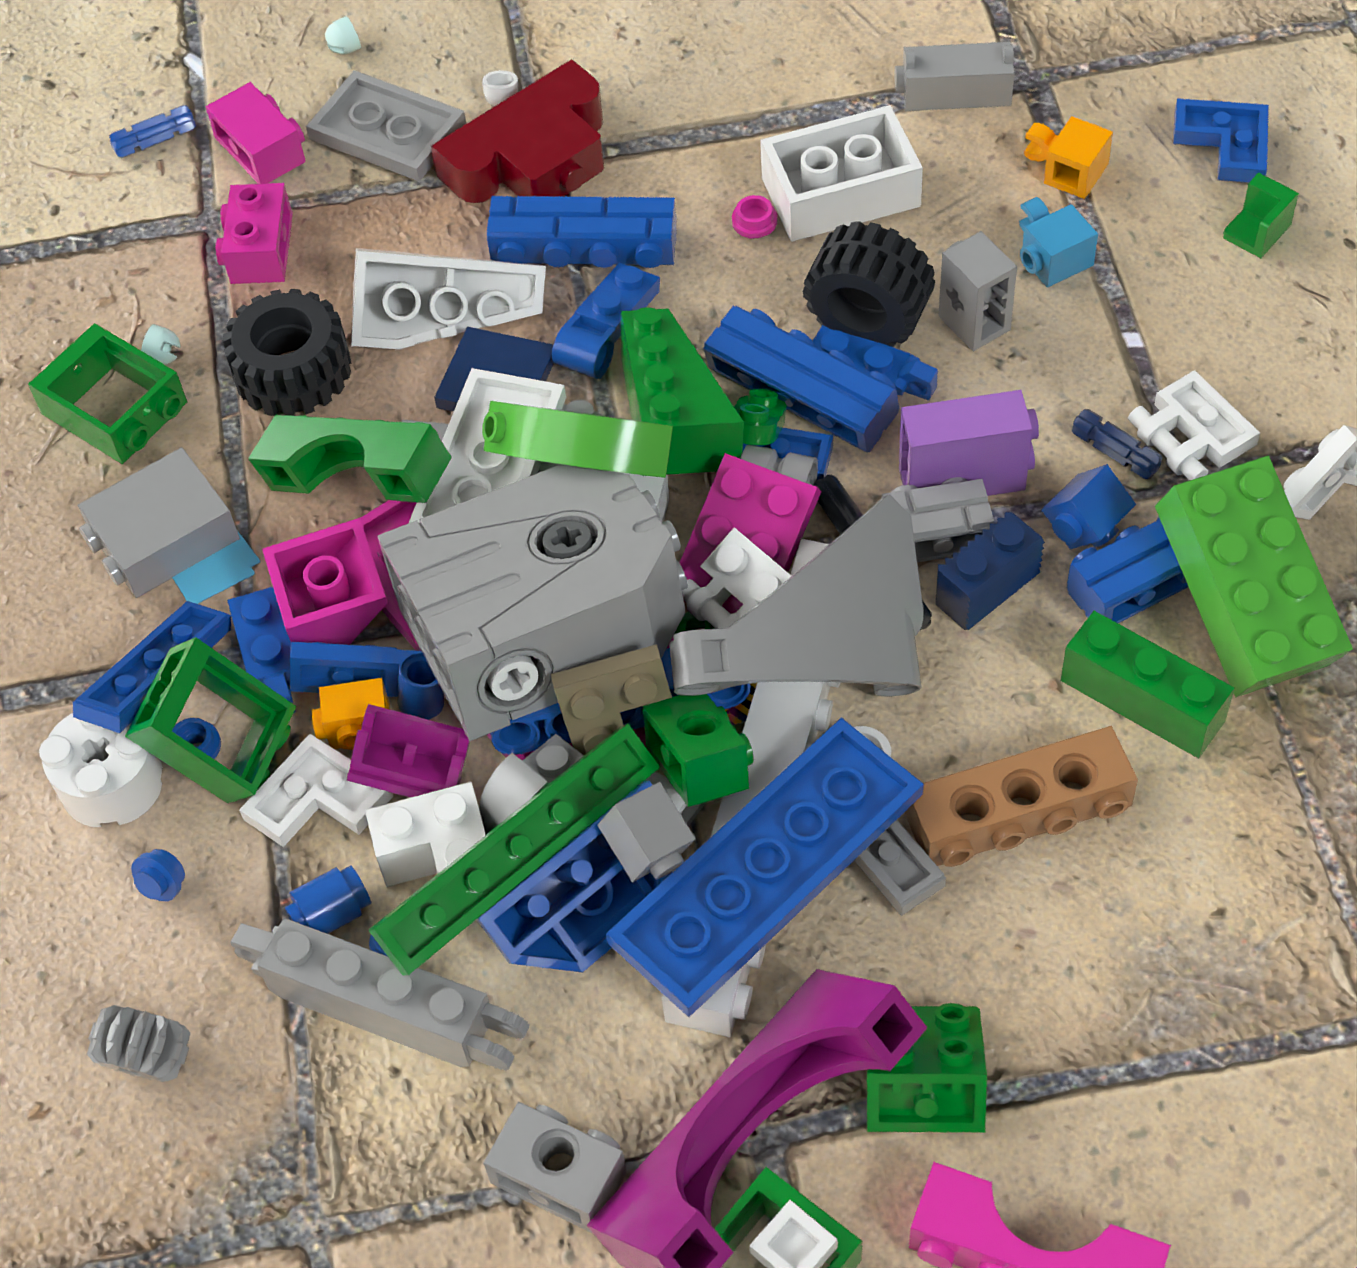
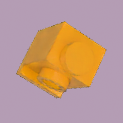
M382 678L319 687L321 708L312 709L315 737L319 740L328 739L329 745L333 749L353 750L357 732L362 729L364 714L368 704L391 710Z

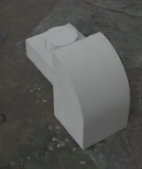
M557 734L552 736L524 760L511 753L493 772L481 796L479 811L485 834L487 835L584 755Z

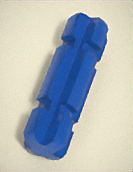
M182 105L170 110L171 115L169 116L161 113L131 125L132 130L128 132L125 128L115 131L109 135L112 148L119 158H123L136 153L134 148L139 146L141 150L172 139L174 138L173 133L177 131L180 135L190 132L196 128L192 112L186 105Z

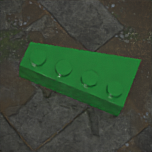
M644 307L638 310L621 311V362L632 420L673 426L666 475L717 472L725 453L741 459L744 421L669 308L655 309Z

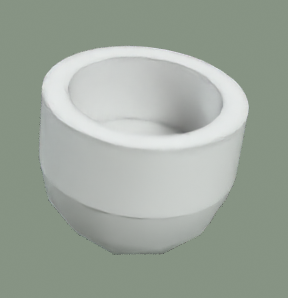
M493 71L483 77V93L486 101L493 107L518 92V78L512 72Z

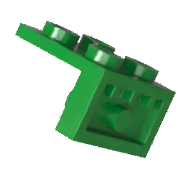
M947 1003L940 1006H911L927 1029L891 1071L867 1069V1132L985 1133L987 1068L980 1009L976 1006H963L956 1003Z

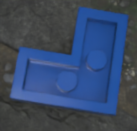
M1177 98L1173 144L1219 147L1218 180L1250 182L1258 172L1266 176L1269 105Z

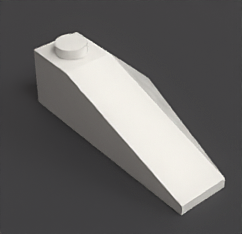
M356 248L351 346L402 349L430 340L457 335L458 333L465 332L467 326L473 328L490 327L541 314L543 310L546 266Z

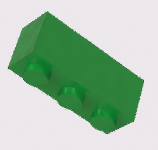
M1096 611L1091 613L1066 646L1060 680L1198 759L1225 723L1235 687Z

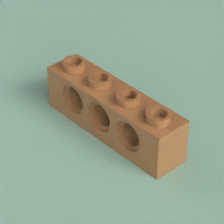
M1111 725L924 782L923 795L905 811V816L916 842L937 866L944 864L947 867H954L967 862L975 854L995 848L999 851L1010 850L1019 846L1027 838L1046 832L1050 835L1061 834L1072 829L1077 823L1098 816L1101 819L1116 817L1132 806L1138 778ZM1073 782L1081 785L1083 789L1074 790L1067 788L1063 784ZM1025 798L1033 804L1018 805L1012 799ZM971 813L978 815L982 819L979 821H967L960 816Z

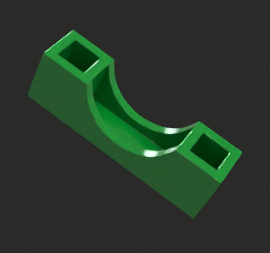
M275 415L248 460L272 491L309 494L320 483L338 472L354 467H364L386 500L427 503L452 456L442 443L437 431L431 424L423 422L409 423L384 420H357L342 417L323 418L305 415Z

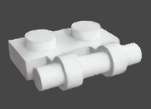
M1195 370L1156 393L1154 405L1160 410L1159 412L1151 415L1143 406H1138L1128 417V420L1138 429L1137 436L1147 446H1155L1167 458L1166 465L1175 474H1184L1189 480L1208 474V470L1198 461L1199 459L1207 456L1220 468L1255 447L1260 436V432ZM1177 427L1189 440L1181 444L1169 431Z
M734 527L700 566L713 577L706 587H700L693 580L689 579L687 580V589L682 590L683 600L687 603V610L700 621L707 620L714 628L723 629L731 626L792 576ZM731 594L743 603V606L737 613L730 614L722 607Z

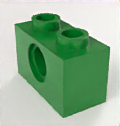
M707 694L694 696L678 695L643 706L646 748L688 807L749 789L748 766L752 765L754 761L751 744L744 733L739 734L731 725L726 710L722 706L717 707Z

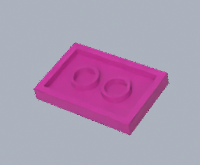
M725 453L680 560L686 580L691 579L700 587H706L713 577L700 566L734 527L788 572L820 496V489ZM731 594L722 607L730 614L737 613L743 606V603Z

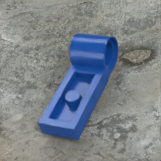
M619 262L576 309L574 315L558 332L552 349L553 362L595 379L603 377L612 361L614 343L621 336V311L638 310L647 307L660 291V277Z
M291 642L290 691L319 693V687L382 678L387 696L397 697L398 708L402 713L429 720L439 715L443 710L445 693L422 651L397 650L396 647H379L375 645L359 646L326 644L322 642Z

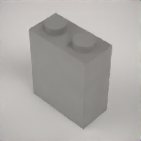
M182 447L78 504L86 523L80 526L79 530L93 553L102 549L107 556L102 559V563L116 586L125 582L135 598L140 597L240 539L230 510Z

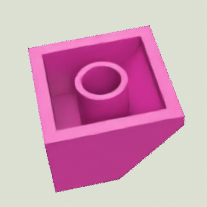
M361 518L262 549L284 626L291 642H322L326 644L350 645L388 603Z

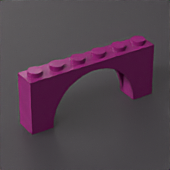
M816 969L586 1226L624 1268H721L734 1252L712 1227L711 1206L717 1184L726 1166L747 1137L778 1108L820 1082L857 1070L881 1069L891 1071L927 1029L926 1025L895 985Z

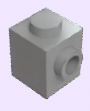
M661 782L615 804L597 825L632 882L649 873H652L655 880L677 869L685 862L681 854L696 839Z

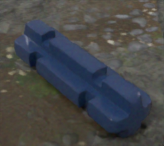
M1084 409L1075 418L1072 427L1073 434L1087 443L1092 439L1094 441L1093 447L1126 467L1128 464H1131L1130 470L1143 479H1150L1160 468L1162 461L1160 453L1147 445L1142 449L1139 447L1141 441L1109 421L1105 422V424L1101 423L1103 417L1092 410Z

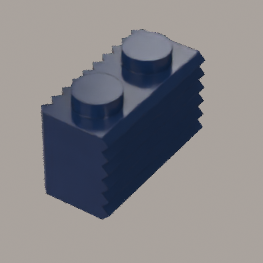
M1005 512L1004 518H997V524L990 523V528L983 529L982 535H975V541H968L967 547H960V553L953 552V558H945V564H938L935 605L964 630L971 629L1041 573L1039 568L1042 567L1040 562L1043 561L1041 556L1043 555L1042 550L1045 543L1042 536L1014 513Z

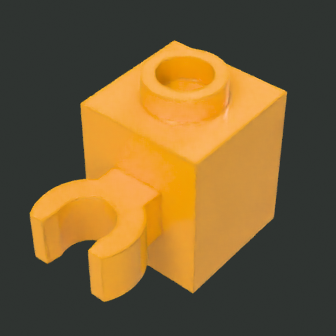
M1073 116L1070 117L1059 135H1055L1044 124L1033 123L1025 136L1031 142L1025 149L1024 156L1037 162L1046 160L1044 184L1085 199L1109 164L1113 131Z

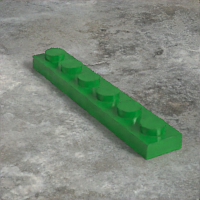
M630 725L620 726L368 931L403 976L410 975L657 771L660 766Z

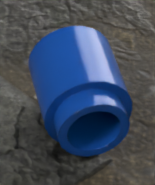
M350 865L341 871L335 867L292 890L289 894L293 903L284 908L291 921L329 934L362 916L361 909L371 905L372 902L360 877Z

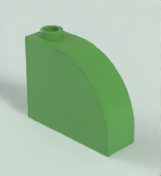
M490 401L489 412L483 420L482 434L485 440L484 451L549 463L666 478L673 426Z

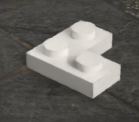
M1343 425L1340 429L1329 433L1319 444V453L1308 465L1296 470L1287 478L1284 483V492L1295 517L1310 520L1343 483L1357 486L1356 428Z
M309 734L239 811L244 821L284 847L318 809H321L360 835L368 826L365 810L386 805L393 798V793L346 781L351 760L312 734Z

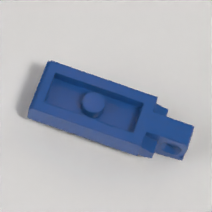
M824 325L821 326L813 339L815 347L828 354L831 350L842 352L852 360L855 368L867 374H870L872 371L884 374L894 383L897 395L902 396L906 392L929 401L937 388L938 369L921 362L919 358L912 354L910 355L908 352L846 334L842 331L832 330Z
M269 587L227 600L246 672L294 704L289 687L291 641L284 626L274 588Z

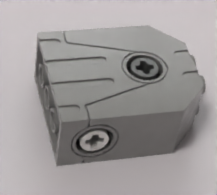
M560 464L421 518V523H418L416 520L377 536L400 612L469 741L511 725L510 719L515 720L558 703L551 674L656 644L662 658L685 614L682 590L687 589L688 584L684 571L675 558L674 552L681 549L677 532L669 520L660 521L659 511L653 496L648 490L640 492L629 474Z

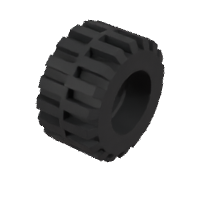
M861 221L851 222L850 226L842 224L836 227L835 231L830 232L826 237L803 283L805 285L803 298L808 301L806 304L810 313L817 315L816 320L821 325L832 330L842 331L846 334L894 347L896 342L902 344L913 334L934 289L935 280L933 277L935 272L933 266L927 263L929 258L925 252L918 250L916 243L910 238L905 239L900 236L899 231L892 228L888 230L882 228L880 224L872 222L869 225H864Z
M280 289L270 291L271 295L266 297L258 295L251 299V305H242L236 310L237 318L229 319L226 324L228 332L223 334L224 353L239 395L243 400L248 401L251 408L256 411L263 408L265 414L275 416L278 412H283L284 415L295 416V413L304 411L306 415L315 412L314 407L319 404L325 407L332 402V394H340L345 388L343 380H348L351 374L349 365L351 364V357L338 312H334L333 305L328 300L320 301L319 295L313 292L302 295L301 289H290L289 293H281ZM294 351V352L289 353V354L280 355V354H283V353H285V352Z

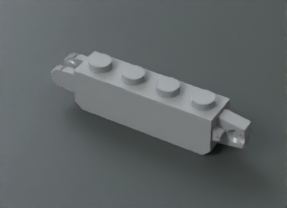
M283 918L279 926H274L272 932L241 923L231 940V946L235 947L234 952L236 955L254 963L251 968L253 973L262 977L268 990L278 997L459 1067H469L472 1060L500 1070H509L515 1056L504 1046L484 1039L487 1029L516 1039L524 1038L530 1024H528V1021H525L524 1018L513 1012L490 1004L487 994L420 968L414 970L410 975L403 976L389 957L286 918Z

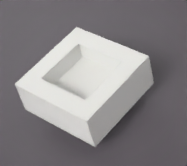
M789 1200L749 1247L750 1254L766 1268H820L837 1249L838 1239Z

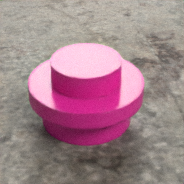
M751 195L741 199L732 213V226L734 230L746 238L756 239L765 237L775 230L778 222L777 212L767 198L758 195Z

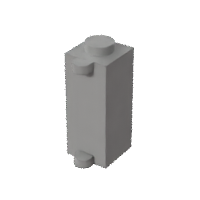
M1010 42L904 47L903 66H895V92L904 93L905 111L1012 106L1014 83L1013 45Z

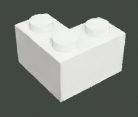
M472 781L365 810L376 859L386 887L441 872L486 835Z

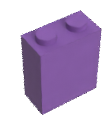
M1022 390L901 407L899 473L902 485H914L917 488L941 485L947 479L961 477L967 481L983 479L987 496L1026 490L1028 470L1035 468V455L1031 440L1038 439L1039 426L1034 408L1027 409Z

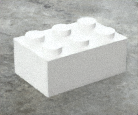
M891 105L761 139L762 180L791 242L833 231L842 224L850 226L851 222L861 221L863 223L921 207L923 167Z

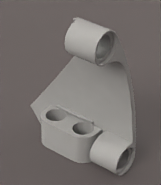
M890 494L885 495L824 550L728 628L690 630L674 634V640L669 644L674 693L684 696L704 695L737 685L758 682L873 684L874 694L882 697L901 696L919 691L922 686L915 636L920 631L923 623V603L910 514Z

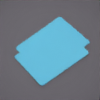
M239 532V540L172 577L186 601L198 604L255 574L252 567L260 563V559Z

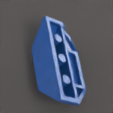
M650 780L643 782L619 802L641 792L642 790L652 786L653 784L650 782ZM609 809L476 920L509 964L583 973L612 948L607 944L606 933L671 873L655 880L652 873H649L634 882L631 881L597 826L611 810Z

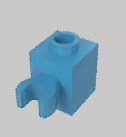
M1038 197L1021 204V209L1028 217L1019 221V225L1024 232L1020 257L1025 269L1029 273H1035L1048 288L1094 266L1098 233L1072 204L1049 214L1044 202Z

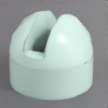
M347 16L334 21L328 26L325 37L329 49L334 53L341 55L349 54L361 48L358 35Z
M153 324L144 337L141 351L166 365L177 358V356L170 353L172 346L180 348L181 344L173 331Z

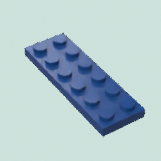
M841 717L606 933L607 944L686 1016L690 1017L923 795L924 784Z

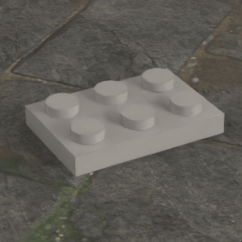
M354 70L307 124L306 129L310 140L420 182L434 164L431 145L464 126L466 118L464 111Z

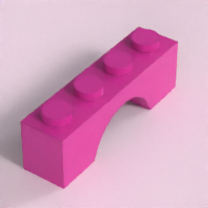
M933 1162L910 1228L909 1248L918 1251L917 1255L919 1258L940 1268H952L953 1264L963 1268H1165L1171 1247L1167 1243L1110 1224L1094 1241L1075 1250L1052 1252L1035 1248L1016 1237L1003 1223L994 1203L992 1182Z

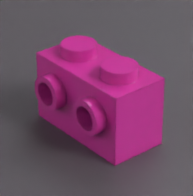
M251 82L205 106L215 139L258 184L269 183L306 162L301 145L305 141V137L298 123L293 118L286 119L274 98L268 93L263 95Z
M285 184L230 185L228 204L221 205L220 215L224 233L223 238H217L216 240L218 264L220 266L225 265L230 284L285 282L293 217Z

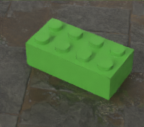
M1269 455L1174 485L1155 505L1229 684L1235 687V698L1330 666L1353 650Z

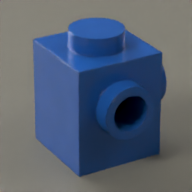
M1108 464L1077 474L1041 511L1052 524V529L1056 536L1064 541L1070 550L1092 544L1096 548L1111 540L1118 533L1119 529L1116 525L1136 506V503Z

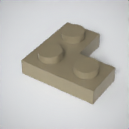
M657 644L551 674L554 691L573 748L582 755L587 754L616 729L624 725L620 712L672 698Z

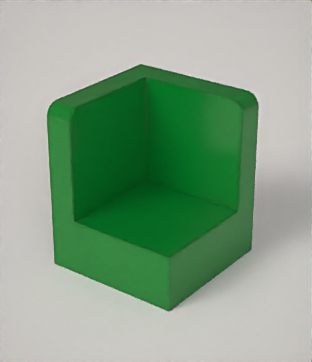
M1258 172L1248 183L1242 211L1224 229L1223 238L1245 251L1262 258L1291 226L1299 193Z

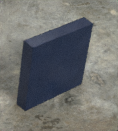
M467 326L434 397L436 408L454 412L471 368L546 382L554 364L552 360L554 344Z

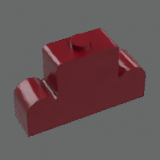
M573 59L567 61L431 145L437 178L460 199L470 203H482L490 200L491 196L497 194L499 184L502 183L517 196L564 197L568 193L577 190L582 184L604 171L601 135L597 132L603 124L598 81Z

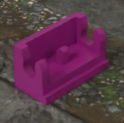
M368 704L364 714L362 729L357 732L346 781L410 798L457 786L462 778L470 741L461 728Z

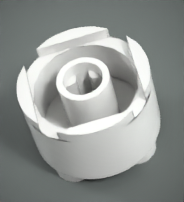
M71 713L54 727L48 738L41 744L39 754L44 772L65 810L76 821L90 827H101L100 823L115 821L119 825L126 824L148 811L160 795L163 768L161 760L125 737L130 725L121 733H117L73 718V713Z

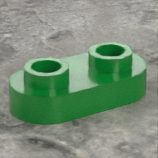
M753 389L749 391V395L740 397L736 402L734 408L744 421L743 444L768 445L776 441L785 424L787 407L784 401L778 399L776 392L767 389Z

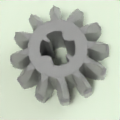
M113 1005L101 1009L97 1022L93 1023L88 1039L90 1040L87 1055L94 1063L114 1069V1071L124 1072L149 1080L169 1081L177 1078L181 1064H185L189 1051L187 1045L191 1033L178 1021L151 1014L147 1011Z

